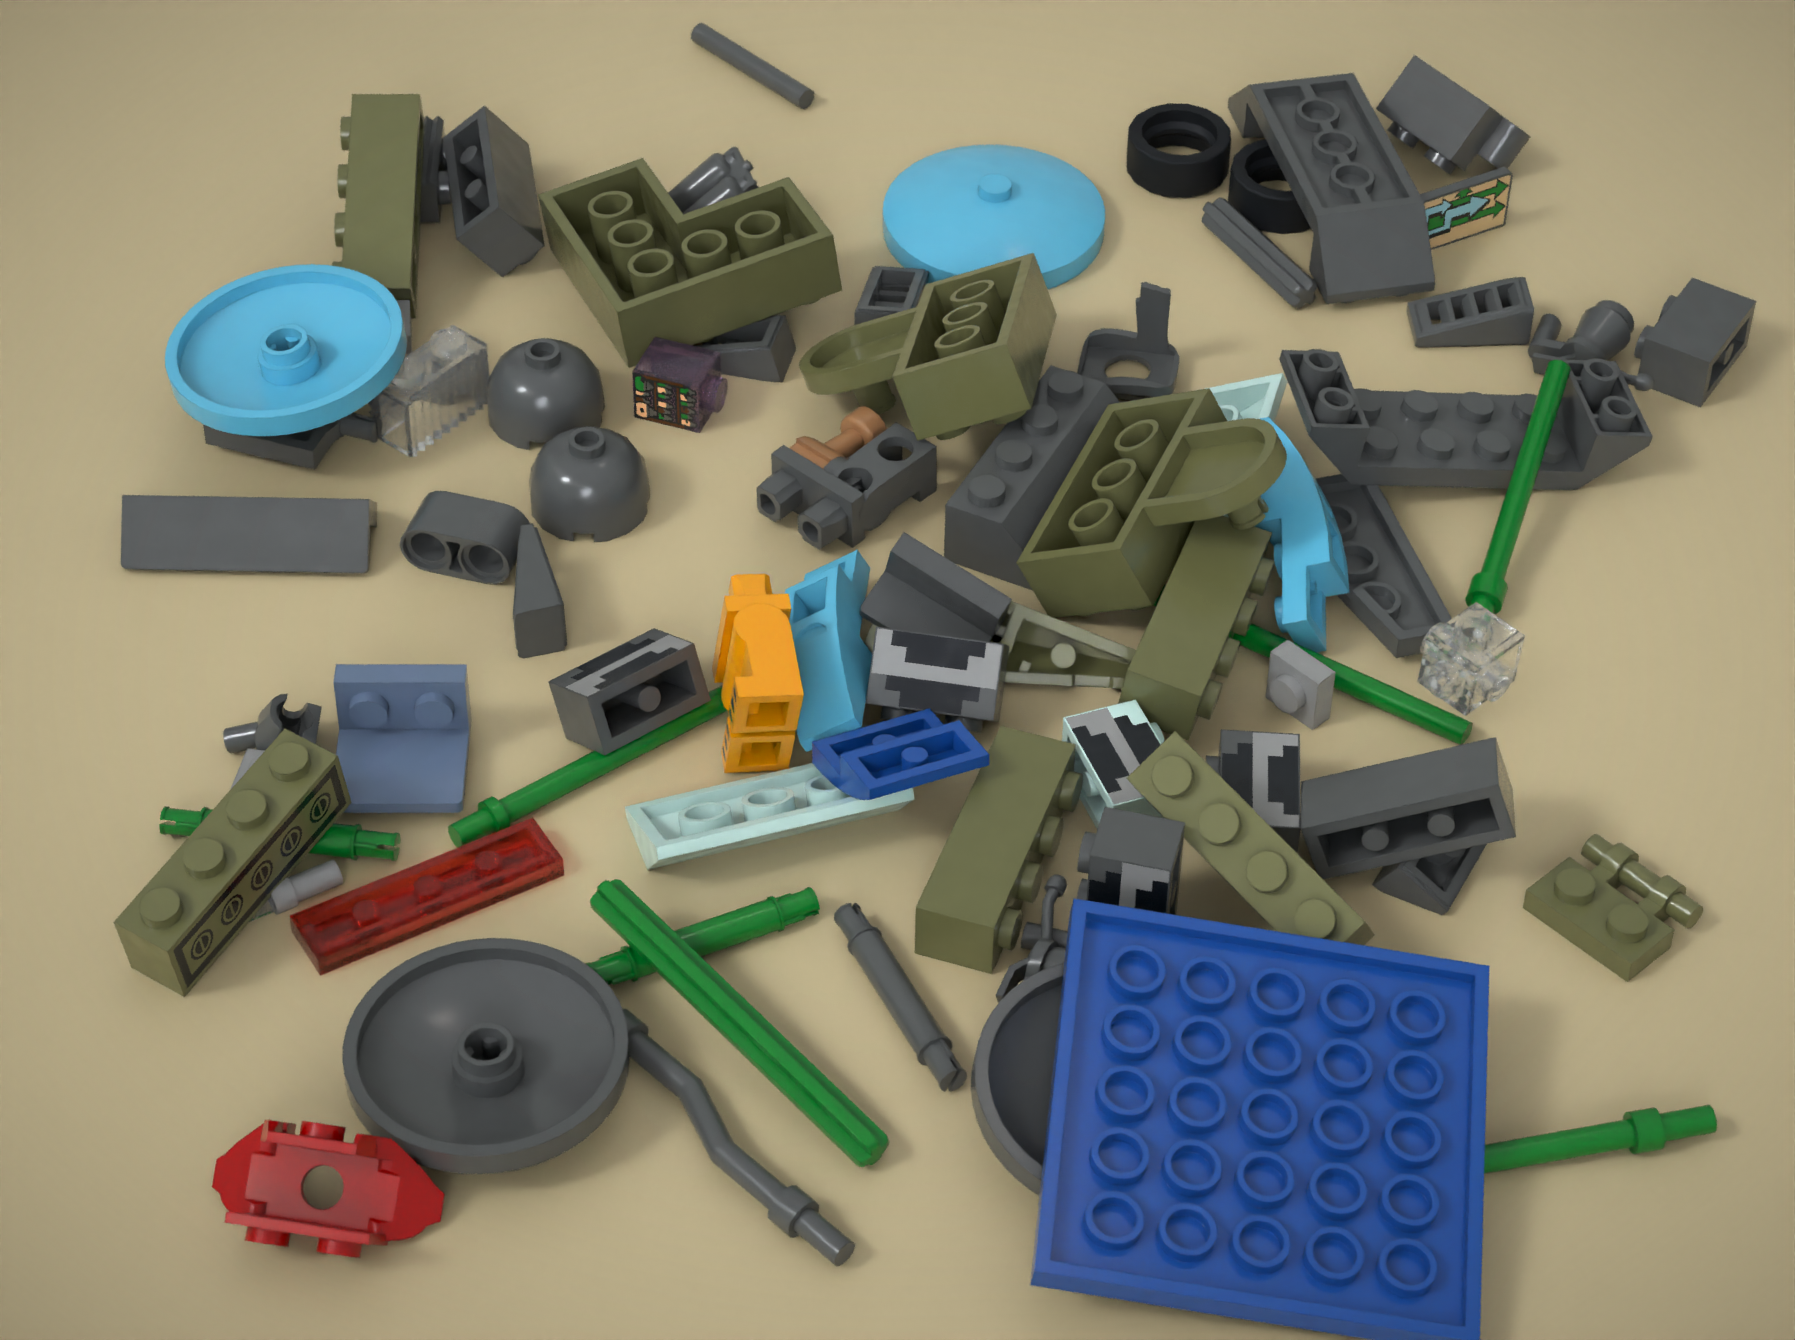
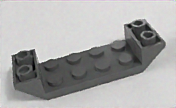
M1354 73L1250 84L1228 98V109L1242 137L1266 139L1314 233L1309 271L1317 283V287L1326 304L1351 303L1357 300L1405 296L1413 293L1434 291L1435 275L1424 201Z
M1310 349L1308 351L1282 350L1279 360L1309 437L1351 485L1508 488L1537 395L1354 389L1339 352L1321 349ZM1598 358L1589 360L1561 359L1570 366L1571 371L1533 489L1577 490L1650 445L1653 436L1616 361H1606Z

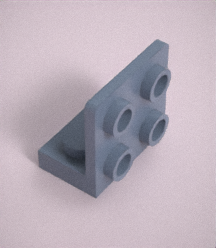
M336 664L333 682L339 724L336 755H338L352 802L343 813L461 812L464 806L472 722L467 664Z

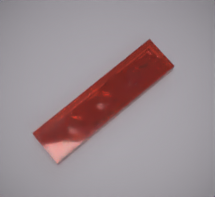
M532 817L289 916L291 931L319 975H323L564 875L563 858Z

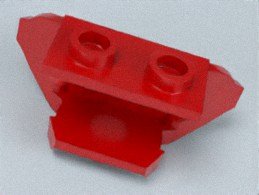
M265 1119L262 1125L238 1141L230 1150L216 1160L212 1187L220 1194L225 1208L230 1211L226 1212L224 1223L247 1226L245 1241L289 1247L291 1233L318 1237L316 1252L360 1258L362 1244L387 1246L388 1241L412 1238L421 1233L426 1226L440 1222L445 1194L436 1187L426 1172L391 1138L356 1133L354 1142L347 1143L343 1142L346 1127L308 1121L301 1122L300 1133L295 1135L296 1124ZM326 1165L339 1172L343 1180L344 1189L340 1200L334 1206L327 1209H318L313 1207L305 1198L303 1186L305 1178L310 1171L316 1167Z

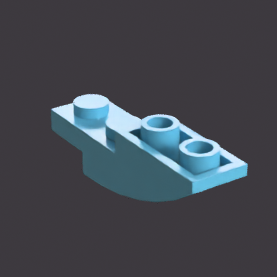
M1269 417L1261 418V420L1270 423L1274 427L1287 453L1286 464L1281 475L1261 495V498L1269 508L1268 512L1264 513L1266 517L1259 524L1255 525L1257 528L1272 532L1270 542L1274 547L1276 570L1282 580V596H1277L1274 601L1277 625L1283 634L1288 633L1295 643L1315 652L1327 651L1326 597L1350 593L1348 568L1342 537L1333 511L1322 489L1298 450L1287 435Z
M858 549L805 574L804 581L785 589V594H789L791 613L789 622L804 693L796 731L799 743L806 752L812 750L813 741L862 727L872 653L860 637L863 617H861L859 611L861 604L866 599L870 567Z

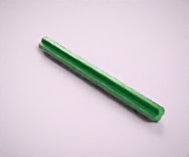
M619 879L605 880L597 887V892L590 899L592 910L858 1167L863 1168L869 1164H875L881 1158L882 1153L889 1146L888 1136Z

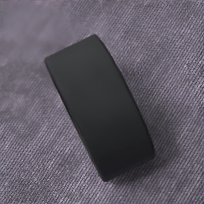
M1175 103L1150 107L1136 115L1129 125L1126 157L1127 172L1136 184L1149 192L1162 196L1189 198L1207 194L1219 187L1228 175L1231 130L1222 117L1206 108L1191 104ZM1185 146L1199 150L1200 153L1173 155L1159 151L1156 148Z
M1266 139L1243 147L1234 156L1232 162L1228 202L1261 231L1287 234L1311 229L1292 190H1275L1259 184L1265 181L1276 180L1287 182Z

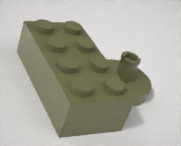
M1031 253L925 284L917 307L848 327L825 338L803 355L799 362V368L810 392L830 395L853 390L859 407H868L878 415L895 406L896 398L892 394L887 380L893 379L917 441L936 436L939 440H947L965 433L972 425L993 420L995 424L1008 423L1020 418L1027 410L1031 409L1057 314L1035 254Z
M1210 388L1108 404L1016 563L1047 615L1054 618L1074 615L1089 616L1094 613L1124 609L1140 610L1153 606L1179 558L1195 521L1212 519L1227 514L1229 522L1234 529L1245 530L1259 524L1266 517L1264 513L1268 512L1269 508L1261 498V495L1281 475L1287 460L1285 447L1274 427L1264 420L1246 418L1227 421Z

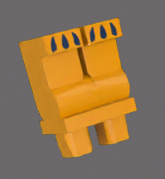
M737 574L732 576L729 585V596H724L712 665L714 683H723L721 700L729 714L721 749L724 773L780 771L788 769L790 765L795 731L798 726L804 693L789 622L791 613L789 594H772L770 578L767 574Z

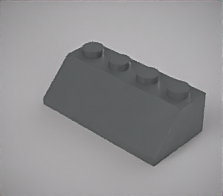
M1052 365L1048 368L1038 382L1031 409L1027 410L1020 418L1008 422L945 504V558L963 567L1032 590L1016 562L1108 404L1120 403L1104 382Z

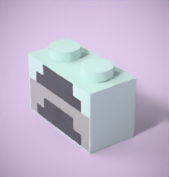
M1136 699L1063 717L1062 741L1076 744L1074 772L1083 774V784L1079 798L1096 829H1098L1104 807L1163 818L1126 779L1165 741L1158 724L1155 722L1149 723Z

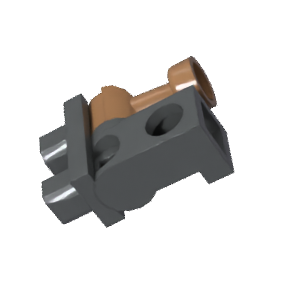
M860 406L841 421V434L829 441L821 443L815 438L803 436L796 438V443L790 448L783 445L771 454L772 475L756 488L757 509L759 513L774 522L783 519L794 511L798 514V532L802 535L804 541L819 550L836 539L853 548L865 539V531H871L880 526L891 511L904 501L912 497L921 502L937 491V446L925 439L917 441L914 432L897 422L887 428L884 421L875 411L868 407ZM902 447L912 452L904 460L902 459Z

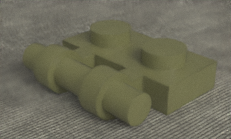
M1594 834L1584 844L1581 855L1595 864L1596 867L1589 871L1571 857H1568L1526 889L1523 908L1628 982L1670 949L1674 929L1665 924L1664 921L1671 917L1689 929L1700 919L1703 907L1686 895V887L1669 875L1660 878L1638 862L1639 855L1623 843L1612 845L1598 834ZM1624 884L1644 899L1637 904L1619 892L1617 888Z

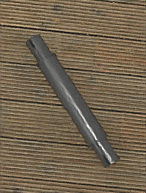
M851 903L842 905L835 912L834 921L848 939V951L855 957L917 1056L918 1062L928 1066L942 1091L958 1089L965 1083L967 1073L951 1051V1040L945 1036L884 941L881 931L877 927L870 925L857 903H854L853 906Z

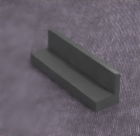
M122 495L121 566L129 570L367 573L370 563V527H377V503L370 499Z

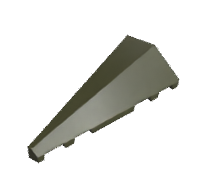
M1013 601L1010 603L1003 624L991 640V642L1010 646L1005 676L1006 683L1122 689L1127 669L1136 652L1135 649ZM871 624L864 642L871 653H873L877 627L874 624Z

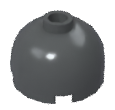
M540 338L513 346L501 355L488 378L487 404L489 426L501 440L517 448L530 450L529 441L537 443L548 442L555 435L576 427H600L602 424V412L605 406L599 370L582 349L568 342Z
M587 426L576 427L559 433L543 445L530 471L529 489L532 516L543 530L562 540L574 542L573 533H593L594 542L610 541L630 533L644 521L647 515L650 486L645 460L627 437L613 430Z

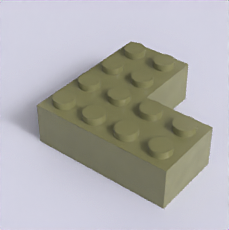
M643 158L538 194L552 253L628 368L642 363L653 362L663 355L696 343L708 342L718 335L801 305L815 303L823 297L842 291L833 234L789 177L686 214L681 212Z

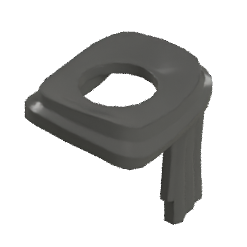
M1142 282L1140 297L1136 298L1135 301L1137 332L1102 328L1090 333L1083 344L1077 373L1104 382L1117 399L1133 401L1172 394L1175 389L1180 357L1177 350L1168 341L1171 289ZM1132 360L1145 365L1150 374L1146 379L1108 377L1105 374V370L1114 362Z

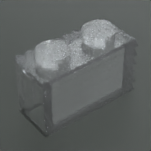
M451 325L448 328L436 331L429 341L404 357L403 363L394 379L378 396L368 403L371 408L369 411L371 417L382 419V432L379 440L408 457H416L417 451H426V445H434V439H442V433H451L450 427H459V422L467 421V416H474L475 410H483V404H487L488 378L490 377L487 343L455 325Z

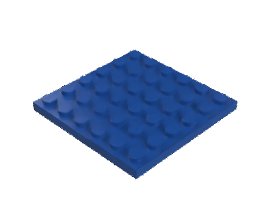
M1074 898L1069 914L1030 1285L1369 1340H1480L1490 966Z

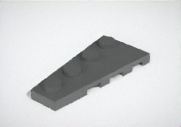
M1342 474L1315 478L1333 511L1342 537L1347 561L1350 593L1337 596L1395 658L1454 648L1458 629L1378 485H1351Z

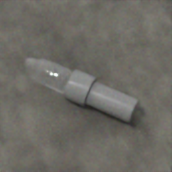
M332 859L284 879L273 890L271 897L249 922L273 912L276 915L297 907L300 901L342 885L343 877L336 861Z

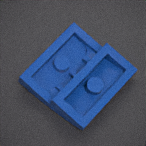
M930 708L812 742V763L839 790L859 800H872L989 765V753L959 720L943 724Z

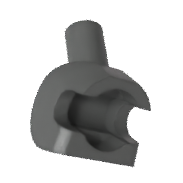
M280 694L273 698L260 712L257 722L224 729L223 738L226 749L229 753L245 751L247 748L266 750L284 729L316 744L322 706L306 703L299 711H288L283 707L287 694Z

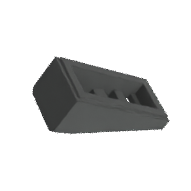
M873 267L855 310V325L917 307L925 284H928L929 271L915 268Z
M1515 277L1407 303L1406 312L1415 347L1529 344L1534 306L1526 278ZM1431 320H1441V323L1432 325Z
M773 315L718 335L702 345H691L663 356L665 364L670 366L767 382H783L796 351V346L786 315Z
M533 523L521 525L518 538L513 623L516 649L520 658L564 651L565 646H567L564 603L540 534Z

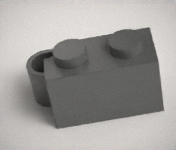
M1416 55L1412 57L1376 108L1393 121L1387 129L1388 132L1412 149L1419 140L1430 147L1424 157L1449 175H1451L1456 166L1465 171L1477 154L1496 168L1506 167L1508 169L1530 139L1527 133L1504 118L1488 104Z

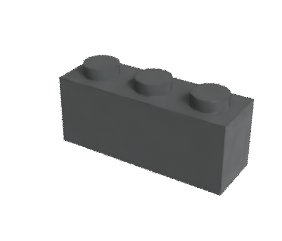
M484 105L443 138L456 239L497 274L504 277L518 265L526 264L532 260L545 245L529 144Z
M1496 737L1301 781V831L1317 874L1324 880L1516 837L1513 788Z

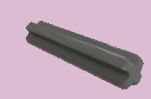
M1218 198L1213 203L1207 202L1202 209L1205 213L1202 217V223L1292 307L1299 309L1306 303L1311 304L1315 300L1316 295L1314 292L1317 288V283L1226 199Z

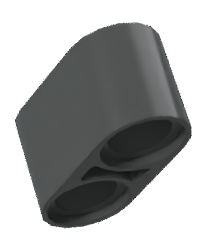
M434 491L428 493L421 502L401 537L400 548L402 554L411 564L427 572L484 584H498L506 580L517 562L518 538L521 525L530 523L521 511L508 504L448 491Z

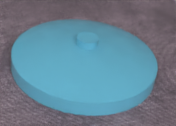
M971 145L932 154L915 162L900 173L888 188L883 202L882 229L889 251L904 268L925 269V271H929L928 283L1034 253L1048 290L1066 283L1083 272L1098 255L1104 238V203L1099 191L1088 177L1059 158L1017 146Z
M317 264L283 266L239 278L213 291L195 304L181 318L169 337L165 352V368L178 404L187 414L200 423L219 431L243 436L288 435L335 422L362 408L378 396L394 379L403 363L407 349V336L398 302L392 293L377 280L355 270L338 266Z

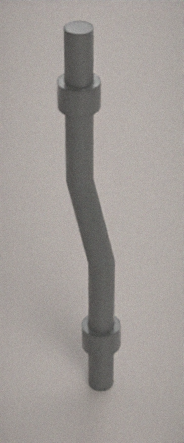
M623 1009L628 1026L630 1058L680 1099L711 1161L769 1209V1220L789 1237L801 1236L835 1266L845 1263L855 1249L854 1242L818 1213V1203L797 1185L786 1187L734 1143L702 1080L648 1036V1027L629 1010Z

